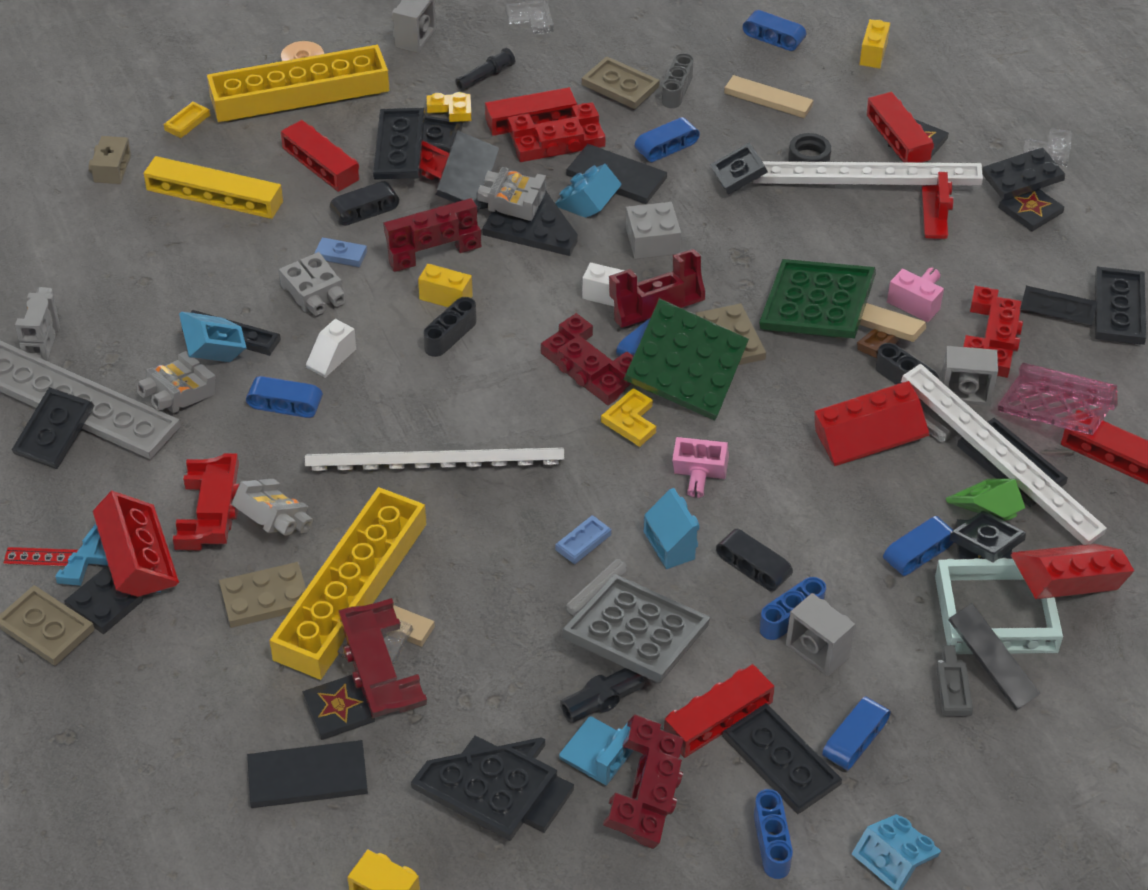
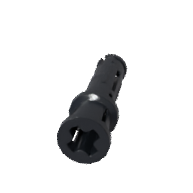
M507 47L503 48L501 53L489 56L484 64L456 78L455 83L458 89L464 91L487 76L499 74L503 68L513 66L516 62L515 56Z

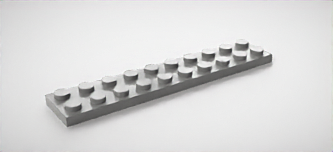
M0 341V392L37 408L46 391L51 387L92 401L94 408L82 429L148 459H151L181 427L180 420Z

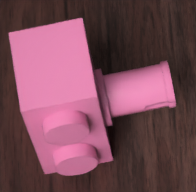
M902 268L890 281L887 303L929 322L940 310L944 288L935 284L940 279L939 271L935 269L930 275L934 268H928L923 276L919 277Z
M676 437L672 460L674 474L691 475L687 494L695 497L696 491L698 492L697 498L703 497L706 477L726 478L729 459L728 442Z

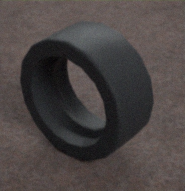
M799 134L790 141L788 161L830 162L832 146L829 140L819 134ZM814 150L819 152L820 155L806 156L799 151Z

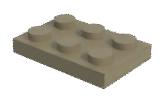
M607 56L582 77L583 86L633 109H636L657 90L660 84V80Z
M741 303L696 313L697 316L749 339L739 365L766 359V351Z
M299 562L219 580L230 628L288 615L306 589Z
M35 585L0 614V629L54 666L95 630L92 622Z

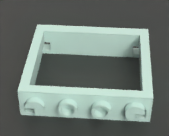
M979 558L938 560L935 580L947 645H955L956 654H973L948 621L951 616L956 614L951 581L1024 580L1013 559L1001 558L994 563L987 559ZM1055 597L1041 599L1047 628H991L1010 654L1059 652L1063 634Z

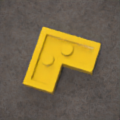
M457 92L453 95H443L442 93L427 95V113L449 112V122L472 121L470 94Z
M633 388L601 415V423L640 447L656 433V426L641 417L652 408L653 400Z

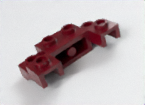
M472 198L383 222L389 264L394 272L416 266L415 252L455 241V246L459 253L482 247L481 229L477 223V206Z
M695 249L673 255L672 272L638 283L637 275L631 269L610 275L609 296L614 300V321L623 328L651 318L659 298L680 308L704 301L705 287L701 273V255Z
M575 313L559 324V331L541 343V354L555 364L563 373L572 377L578 385L586 388L609 406L632 384L623 379L634 356L627 351L615 360H611L586 341L593 336V325Z
M392 598L369 605L351 606L338 610V616L347 640V646L343 647L344 654L348 663L353 662L355 672H352L356 688L362 689L372 718L398 710L399 713L427 705L426 694H423L418 674L397 680L382 635L398 630L401 626L399 618L397 619L393 608L394 602Z
M634 714L628 721L627 726L630 727L628 737L623 742V747L643 755L639 759L631 797L629 798L616 792L611 796L608 803L611 805L610 813L604 820L603 826L622 832L635 839L639 844L654 849L660 844L666 816L668 814L671 815L676 807L677 798L674 797L675 789L679 787L683 772L680 771L682 760L679 757L684 738L660 730L661 724Z

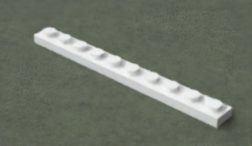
M762 161L768 173L754 180L753 183L937 185L938 172H948V181H952V185L971 186L982 185L983 176L981 163Z
M919 364L903 375L902 383L910 381L916 394L925 404L1009 479H1016L1018 487L1083 545L1092 544L1105 534L1107 528L922 364Z
M564 448L305 455V466H312V471L327 470V466L337 465V470H351L353 465H363V469H379V464H389L390 469L405 468L404 464L415 463V468H429L430 463H440L441 467H456V462H466V466L475 467L482 466L484 461H492V466H506L507 461H518V465H533V460H543V464L552 465L559 464V460L564 459Z

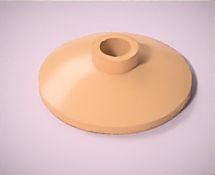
M299 41L286 46L282 50L281 59L282 61L321 55L324 54V51L320 45L314 42Z

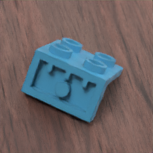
M590 716L560 752L559 759L607 786L634 751L623 747V742L629 735L630 727L626 724L623 729L615 730Z
M895 814L867 826L852 855L893 890H903L915 868L938 857L941 850L934 845L932 839L922 835L913 828L909 820Z

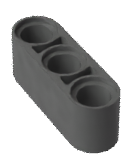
M680 53L676 55L665 77L662 88V104L667 108L679 107L693 77L694 58L690 54Z

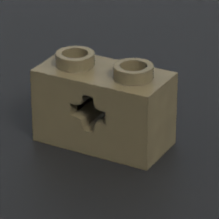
M101 136L99 144L95 145L94 157L89 161V172L92 173L95 183L121 184L131 157L128 138Z

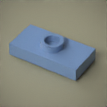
M322 237L315 253L320 252L323 258L329 262L360 267L367 253V246Z
M592 515L556 543L555 550L575 565L610 537L611 529Z

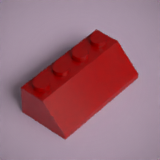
M910 381L814 411L815 431L834 466L929 436L920 399Z
M111 490L93 510V515L116 590L139 597L176 586L179 580L154 505Z
M1098 544L1019 551L1011 554L1035 599L1118 590L1135 571L1122 549Z

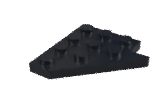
M546 190L532 221L495 210V212H491L482 228L483 236L566 256H571L578 242V234Z
M540 737L427 760L412 779L411 788L511 841L556 779L557 769L536 759L546 746L545 739Z

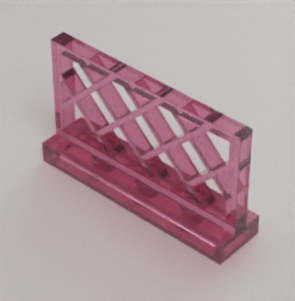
M1022 363L1019 367V376L999 402L998 411L1093 435L1108 411H1114L1118 405L1117 385ZM1021 387V388H1025V389H1029V390H1025V391H1022V392H1021V391L1019 390V388ZM1042 393L1049 394L1052 396L1043 397ZM1035 395L1039 398L1030 402L1025 400V398ZM1065 399L1073 400L1075 402L1067 403ZM1020 400L1022 403L1015 406L1009 405L1010 402ZM1060 401L1062 404L1060 406L1050 408L1048 405ZM1089 405L1097 406L1099 408L1091 409ZM1040 406L1045 408V410L1039 412L1031 410ZM1081 407H1084L1086 410L1084 412L1074 414L1072 411L1074 409H1078ZM1063 412H1067L1069 415L1062 418L1055 416ZM1087 418L1092 420L1090 425L1079 422Z

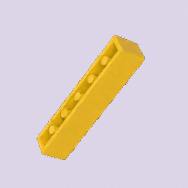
M158 156L153 158L143 173L146 190L270 219H273L283 203L281 184Z

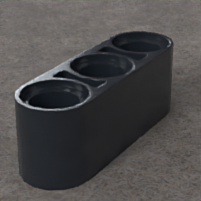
M381 181L339 195L330 202L329 207L339 223L347 226L395 209L400 199L388 182Z
M470 297L457 299L424 329V349L426 354L432 357L443 355L476 325L475 300Z
M884 343L879 346L876 371L894 384L902 383L903 375L919 364H922L939 379L937 372L897 345Z
M740 529L732 530L716 545V552L722 560L769 591L778 589L793 574V568L785 558Z

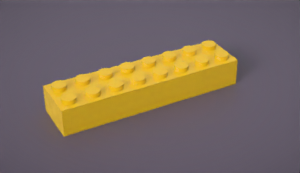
M378 44L207 74L209 93L218 122L389 91L388 69Z
M380 487L376 489L269 640L273 661L321 680L347 643L338 616V610L374 603L425 528V504Z

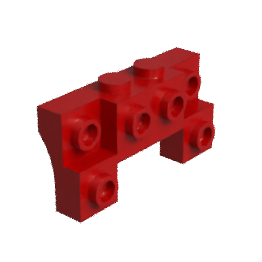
M593 102L572 106V118L535 125L530 114L508 117V129L513 139L519 162L579 152L587 144L599 148L605 147L606 136L599 123V114Z
M975 286L970 312L989 315L985 338L965 335L963 347L997 350V376L1008 378L1013 351L1018 352L1020 338L1016 337V335H1021L1023 321L1019 320L1021 301L998 297L999 290Z
M224 453L211 459H187V475H184L183 478L185 489L200 490L196 511L197 520L176 519L177 534L173 535L174 549L201 550L202 544H227L228 532L231 530L232 521L237 519L238 509L231 505L239 487V484H236L239 468L238 454Z

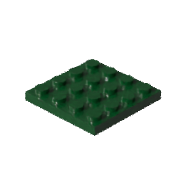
M782 259L759 321L760 329L855 339L876 275L875 267Z
M659 298L623 380L715 421L749 339Z

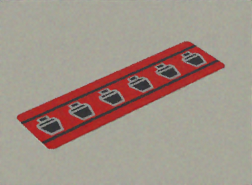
M8 547L3 563L66 566L68 558L72 553H77L78 550Z

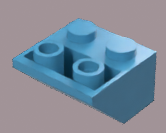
M606 164L599 167L594 165L585 174H576L570 180L572 184L559 193L561 197L555 204L558 208L587 218L601 211L622 184Z
M188 312L179 313L189 357L231 362L246 349L241 326L222 317Z
M675 488L669 489L644 515V533L666 569L695 560L696 548L698 547V520L694 515L690 514L685 499L678 495Z

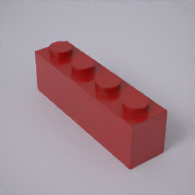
M570 87L485 102V120L492 136L510 133L508 117L530 114L534 125L572 118V106L577 105V102Z
M893 92L869 97L867 117L903 163H922L931 160L932 150L934 149L933 140L923 131L922 126L915 121L911 112L906 110L901 100Z
M300 120L281 131L283 149L337 192L359 181L358 162L343 152L340 147L330 142L326 136L317 132L313 126Z
M1078 409L1065 427L1060 445L1148 484V440Z
M754 664L745 669H739L731 678L723 683L715 684L704 695L696 696L683 708L670 712L664 719V731L684 738L680 754L686 758L721 736L725 729L763 704L767 703L769 705L773 703L775 686Z

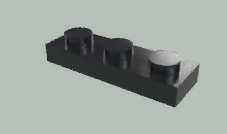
M1026 285L1020 309L1092 325L1098 301Z

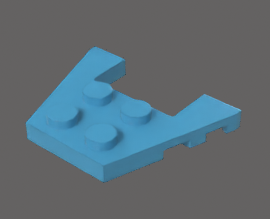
M96 524L82 540L83 545L77 553H72L68 558L66 567L57 572L55 576L57 584L81 586L88 564L108 565Z

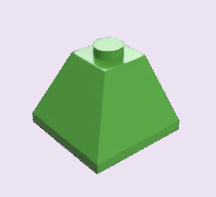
M985 479L946 497V501L949 504L976 513L985 511L997 518H1001L1003 521L1016 517V512L1025 509L1016 479Z

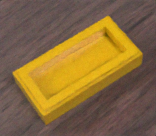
M191 102L163 124L164 130L182 138L208 118L210 110L195 102Z

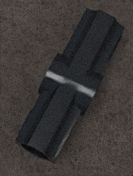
M623 668L608 677L597 675L587 682L584 689L560 700V707L568 722L574 723L597 710L600 712L612 710L618 705L621 698L643 688L645 681L642 675L627 668Z

